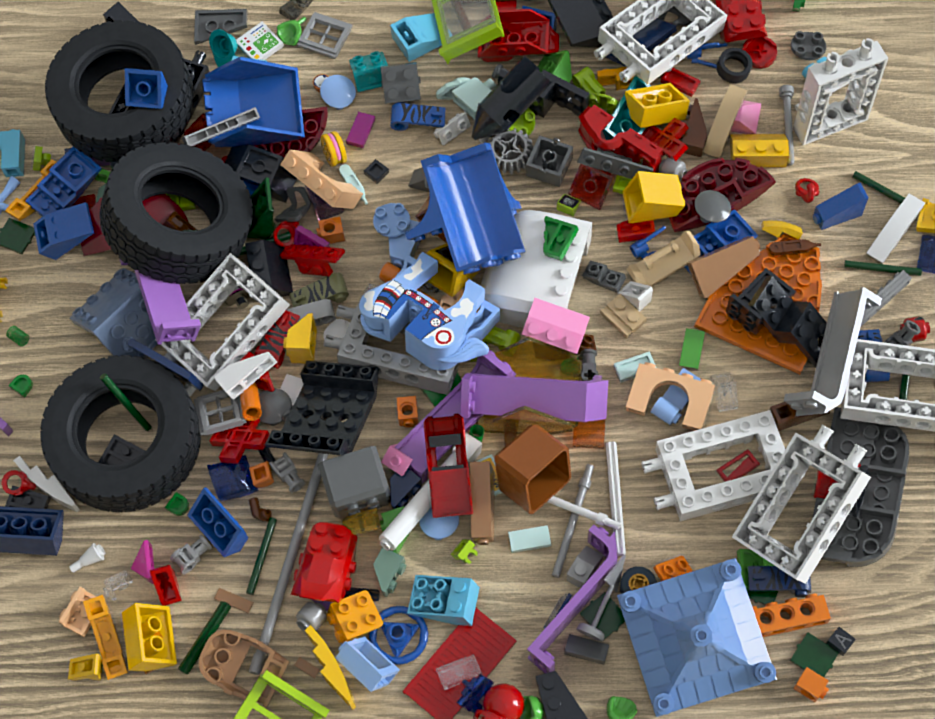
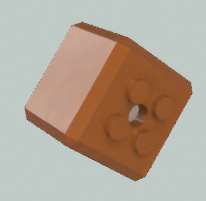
M539 425L528 426L495 455L499 490L529 514H534L571 479L569 448Z

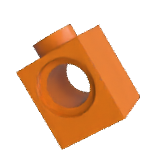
M340 216L318 221L320 228H316L319 237L325 239L330 244L345 241Z
M416 396L398 397L399 425L406 428L418 425ZM407 410L412 411L410 415H404L403 413Z
M806 667L793 689L816 703L818 698L823 700L829 688L826 685L829 680Z

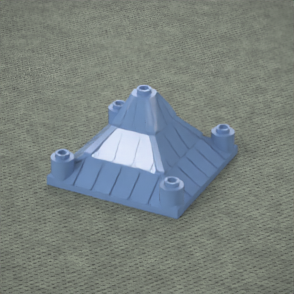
M736 558L617 595L656 717L777 680L776 669L770 661L741 575V566Z

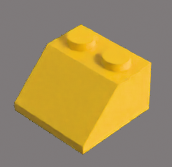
M313 313L307 314L288 330L287 337H284L283 347L286 348V355L289 356L291 363L305 364L306 361H314L318 329Z

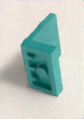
M374 51L370 55H358L349 60L357 92L382 87L381 66L388 65L383 52Z

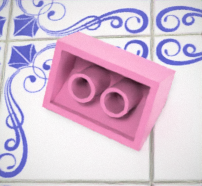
M534 298L522 335L577 354L590 317Z

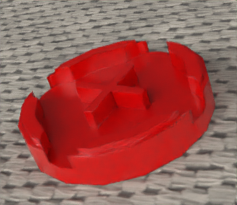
M768 37L748 39L742 47V50L750 55L753 68L762 69L769 67L777 58V46Z

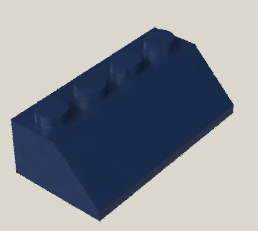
M0 506V552L57 556L63 537L64 511Z

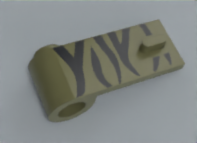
M333 273L329 277L326 276L289 295L293 307L323 299H330L341 303L346 300L349 293L343 275L341 273Z

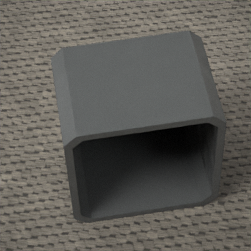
M376 446L350 452L318 464L335 517L341 520L348 517L353 518L361 515V513L376 511L380 507L389 505L391 493Z

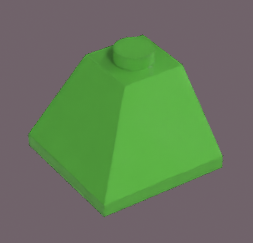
M568 50L544 55L537 66L540 72L544 69L567 82H570L572 79Z

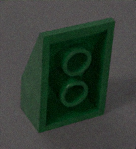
M265 178L251 195L253 219L247 237L268 239L276 228L273 220L274 208L272 207L269 178Z

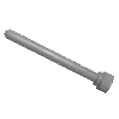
M783 85L779 88V96L784 103L785 135L789 144L787 164L793 165L794 147L791 99L794 96V87L792 85Z

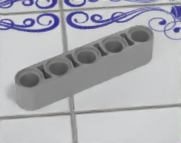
M329 299L286 309L300 316L298 322L307 314L313 313L316 326L330 323L336 319L332 302ZM265 335L259 340V342L263 341Z

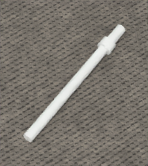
M555 496L547 501L591 519L600 526L606 525L616 530L621 528L622 523L608 518V515L601 512L595 513Z

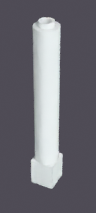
M466 433V455L469 467L470 462H474L480 455L482 443ZM455 446L452 449L451 455L440 467L457 465ZM429 480L379 536L380 545L384 549L395 550L432 507Z

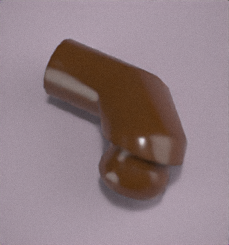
M257 497L249 499L252 517L262 522L269 521V518L272 516L271 510L260 508Z

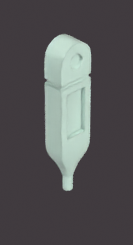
M347 164L341 165L339 171L344 181L352 184L362 192L361 200L365 205L368 204L365 198V190L350 166Z

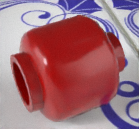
M921 316L904 319L903 324H900V330L905 326L904 323L907 320L915 322L920 327L921 332L918 335H914L911 340L913 342L924 341L927 334L930 333L929 322H925Z

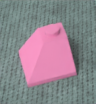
M744 101L738 111L731 132L756 134L761 103Z

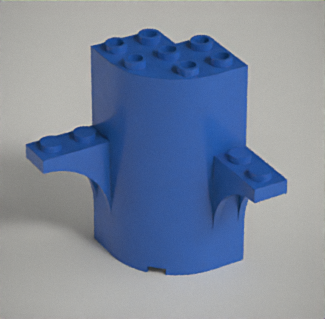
M482 143L453 155L437 154L421 160L429 186V205L421 222L410 231L405 232L407 240L419 242L426 239L425 236L428 234L435 236L444 231L456 271H463L464 274L480 271V267L501 265L503 260L512 261L521 258L520 254L526 251L514 215L517 214V210L522 208L520 202L515 200L510 194L502 179L490 143Z

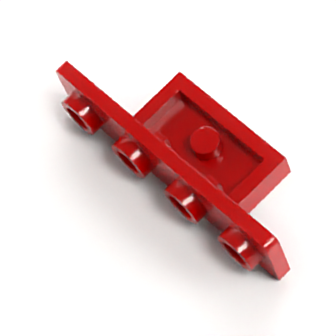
M289 244L280 256L282 259L295 260L302 274L329 277L333 273L329 263H337L345 253L344 248Z

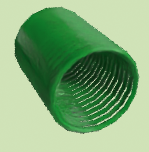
M11 326L6 333L9 339L21 347L29 341L27 337L29 335L16 326Z
M478 424L473 425L470 428L469 435L482 443L485 432L484 428Z

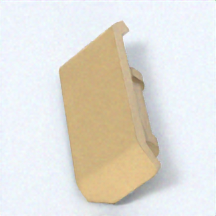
M685 231L679 238L672 240L648 257L646 256L636 264L629 265L627 271L634 282L652 287L687 265L686 262L700 256L699 244L690 231Z

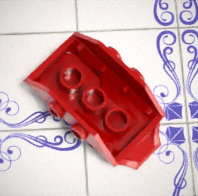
M712 0L719 9L727 14L724 29L719 32L720 38L724 42L768 36L765 27L766 17L761 11V0Z
M531 9L498 10L505 37L500 36L479 46L477 57L485 62L510 61L514 56L559 52V34L550 26V19ZM491 14L487 16L484 20H482L480 23L492 18Z
M319 522L313 525L304 553H300L299 556L300 566L299 569H295L293 577L295 582L290 595L339 603L344 599L346 590L351 588V574H355L357 563L354 561L358 540L357 535L344 525Z

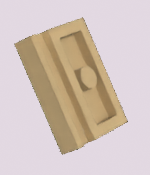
M621 293L609 302L604 309L600 310V314L626 339L647 321V318Z

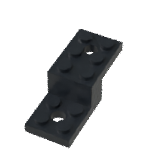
M502 69L500 70V72L497 74L498 83L507 75L508 72ZM543 69L541 73L550 79L552 83L530 105L529 109L536 116L539 115L544 118L553 104L557 103L560 107L567 108L575 115L580 116L589 106L590 93Z
M767 276L748 305L762 316L761 322L779 343L796 344L816 368L827 322L811 302L793 301L773 276Z

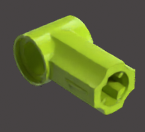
M589 67L583 68L572 76L574 85L590 94H606V90L595 79V75Z
M494 326L484 337L483 341L498 346L502 352L512 355L521 339V335L514 330L507 329L505 331Z

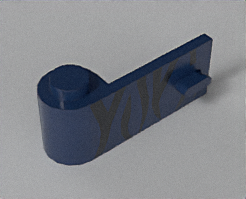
M748 566L749 591H791L797 598H804L812 592L811 577H809L805 584L794 579L776 566Z

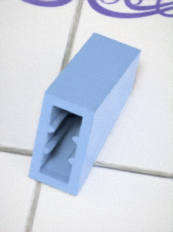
M410 220V225L406 232L413 229L420 222ZM405 232L397 237H388L391 263L400 269L403 268L404 258L407 254L414 258L420 241L407 240Z

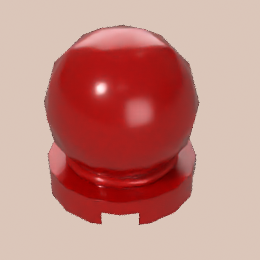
M507 683L497 684L487 691L483 700L484 710L477 709L473 719H519L525 708L524 698L515 686Z

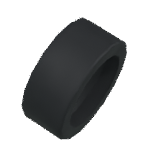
M728 48L720 55L716 70L723 80L729 83H740L747 79L752 68V59L746 51L740 48ZM736 59L744 65V71L733 72L729 70L724 64L725 60Z

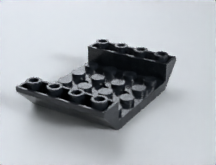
M306 361L300 373L303 387L282 430L271 431L265 444L266 447L332 455H344L352 452L377 397L378 367Z

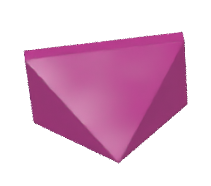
M144 540L131 569L151 584H154L150 574V570L155 569L153 548L148 540Z

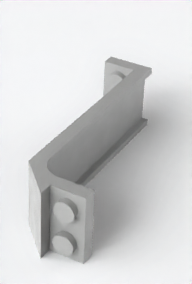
M860 287V290L844 293L834 292L811 391L785 394L784 402L791 405L792 409L797 410L796 416L825 414L843 403L864 308L870 309L874 306H880L882 298L864 287Z

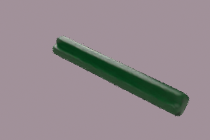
M225 601L220 602L178 667L182 673L189 674L200 657L207 640L217 631L231 609V606Z

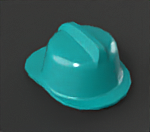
M221 29L214 30L209 37V44L217 67L232 60L238 45L234 36Z

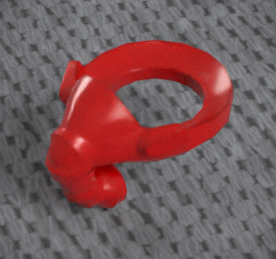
M803 178L795 184L796 195L801 196L806 203L812 202L814 197L819 195V185L812 179ZM809 182L806 186L808 190L803 189L800 184Z
M299 221L281 222L273 232L276 244L281 247L293 244L295 229L299 226ZM284 228L290 232L291 237L287 243L279 241L277 234L280 229Z
M18 470L7 472L1 482L3 490L15 496L22 495L25 491L36 488V484L28 479L27 474ZM13 475L21 478V486L17 490H10L7 485L8 479Z

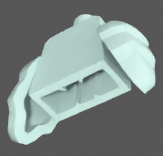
M460 77L441 87L436 92V97L441 100L453 99L461 109L475 120L478 103L494 89L496 84L491 78L482 83L475 77L472 79Z

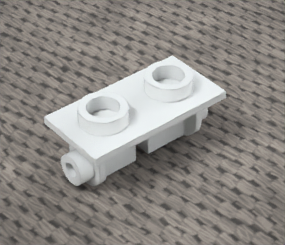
M466 112L456 114L455 117L448 121L447 125L445 124L444 127L435 129L433 134L437 139H440L442 146L471 126Z

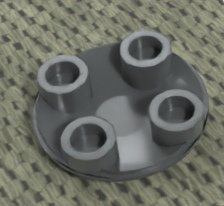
M798 31L791 41V50L801 59L816 60L824 55L826 42L823 39V34L820 32Z
M713 190L703 191L695 199V210L700 216V220L704 223L725 221L731 213L729 200L720 192Z
M274 388L273 392L264 390L259 394L262 410L260 421L270 426H276L282 422L281 417L283 414L292 409L289 395L277 388Z

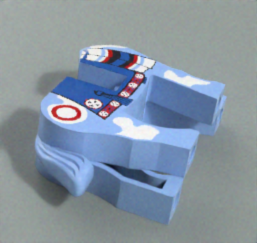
M424 252L417 259L407 254L404 258L403 268L394 279L367 291L362 296L359 309L363 329L372 336L391 342L410 321L411 323L405 328L406 352L433 370H447L458 363L487 355L489 347L481 340L499 322L500 309L484 300L485 288L468 279L465 283V290L461 299L452 307L444 310L435 301L417 291L419 287L438 273V261Z

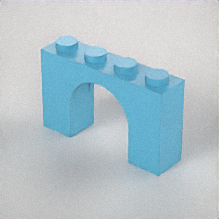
M15 129L1 131V170L6 177L24 176L25 138L22 132Z

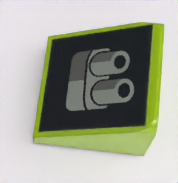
M564 194L557 202V210L574 216L581 200Z

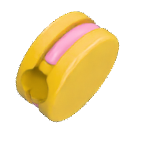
M332 131L321 135V146L328 164L334 167L336 164L346 163V150L338 132Z

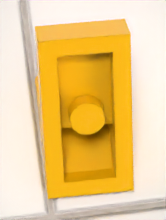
M100 654L70 659L68 680L76 681L89 678L100 681L103 665Z

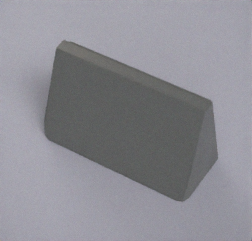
M569 634L564 654L605 665L609 644Z

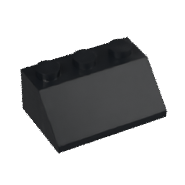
M267 240L245 243L249 269L281 297L289 296L293 292L288 261L280 256L285 247Z

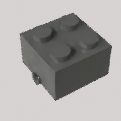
M417 62L381 66V83L384 89L385 104L421 100L419 86L421 80L420 76H418Z
M539 135L526 163V176L560 187L573 159V146L561 143L557 138L552 140Z

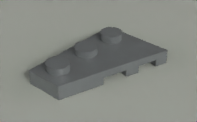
M247 9L195 10V45L209 41L211 33L217 29L224 30L230 34L247 28Z

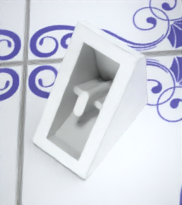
M630 281L618 292V295L621 293L638 311H641L651 302L653 289L651 286Z

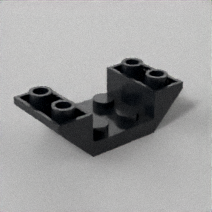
M249 144L231 147L225 160V164L227 163L241 177L240 180L259 186L265 178H269L271 198L287 203L289 198L286 189L294 187L297 180L294 175L280 165L284 157Z

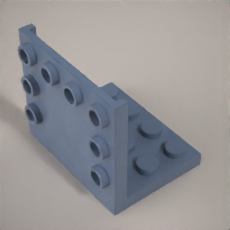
M125 268L118 270L109 282L102 284L100 290L96 294L89 296L86 303L82 307L75 309L69 318L74 324L95 335L113 356H139L127 344L132 338L150 349L157 345L136 274Z

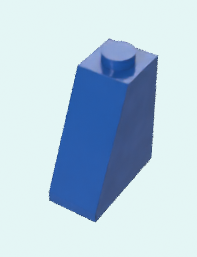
M857 183L817 205L813 214L814 223L818 224L820 229L823 230L862 216L868 201V196L862 184Z

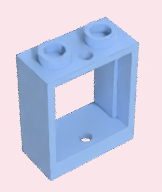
M366 637L355 638L349 642L345 641L339 647V653L335 657L370 692L389 685L400 670Z

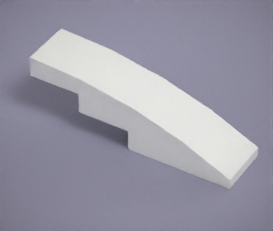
M909 193L866 254L883 264L902 236L905 235L925 205V202Z
M20 456L13 460L27 474L28 479L35 483L43 493L75 512L80 510L54 475L47 479L37 465L30 469Z

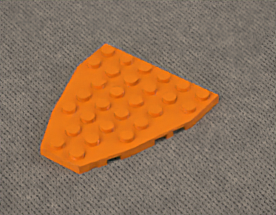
M784 233L775 242L798 239ZM769 243L765 249L760 251L759 256L709 296L694 327L800 375L808 359L796 344L779 343L765 326L757 335L748 332L737 320H732L726 312L729 297L732 294L738 297L765 268L796 290L795 295L791 298L793 301L811 302L819 312L822 291L821 263L819 262L820 248L814 247L807 253L773 256L769 253L771 245Z

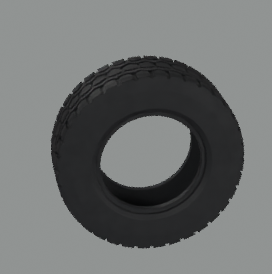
M116 20L91 26L90 29H85L79 35L73 36L69 42H66L61 47V50L54 56L55 59H52L49 66L50 69L47 71V80H45L46 101L63 136L74 148L96 160L115 162L131 150L134 151L135 148L144 147L152 143L154 145L163 142L166 144L168 142L171 143V140L174 141L178 137L179 132H182L192 113L194 102L193 82L181 51L168 35L159 29L157 30L154 26L149 24L147 26L146 23ZM125 68L162 71L168 85L162 109L134 107L125 112L107 114L88 107V98L94 86L102 78L113 72L125 70Z
M163 142L135 148L134 151L131 150L118 160L107 179L99 217L103 236H105L107 244L111 246V250L119 256V259L127 263L135 271L138 270L139 273L145 276L149 275L153 279L159 281L161 279L163 282L193 284L198 283V281H206L230 253L238 258L252 224V199L244 181L240 180L241 177L236 171H233V168L227 163H223L224 161L217 156L214 157L213 154L201 151L202 149L194 146L190 147V145H178L177 143L170 142L166 144ZM159 194L181 196L198 205L207 215L211 225L197 231H178L168 228L149 215L142 201Z
M115 355L108 356V358H100L95 360L96 362L83 365V368H78L72 372L73 375L65 378L62 381L63 384H59L54 391V395H51L47 403L48 407H45L44 419H42L40 427L42 430L40 431V440L44 458L59 482L72 496L82 503L108 512L111 510V512L122 513L123 511L132 512L136 511L135 509L148 508V505L153 506L161 502L160 500L170 496L172 491L175 492L181 486V482H184L189 476V471H192L201 444L197 411L180 380L159 363L139 356L132 357L131 355H121V357ZM105 373L131 403H138L151 408L157 413L158 417L157 433L150 447L138 458L120 465L98 463L88 457L86 449L87 435L93 422L107 409L121 404L100 380V376Z

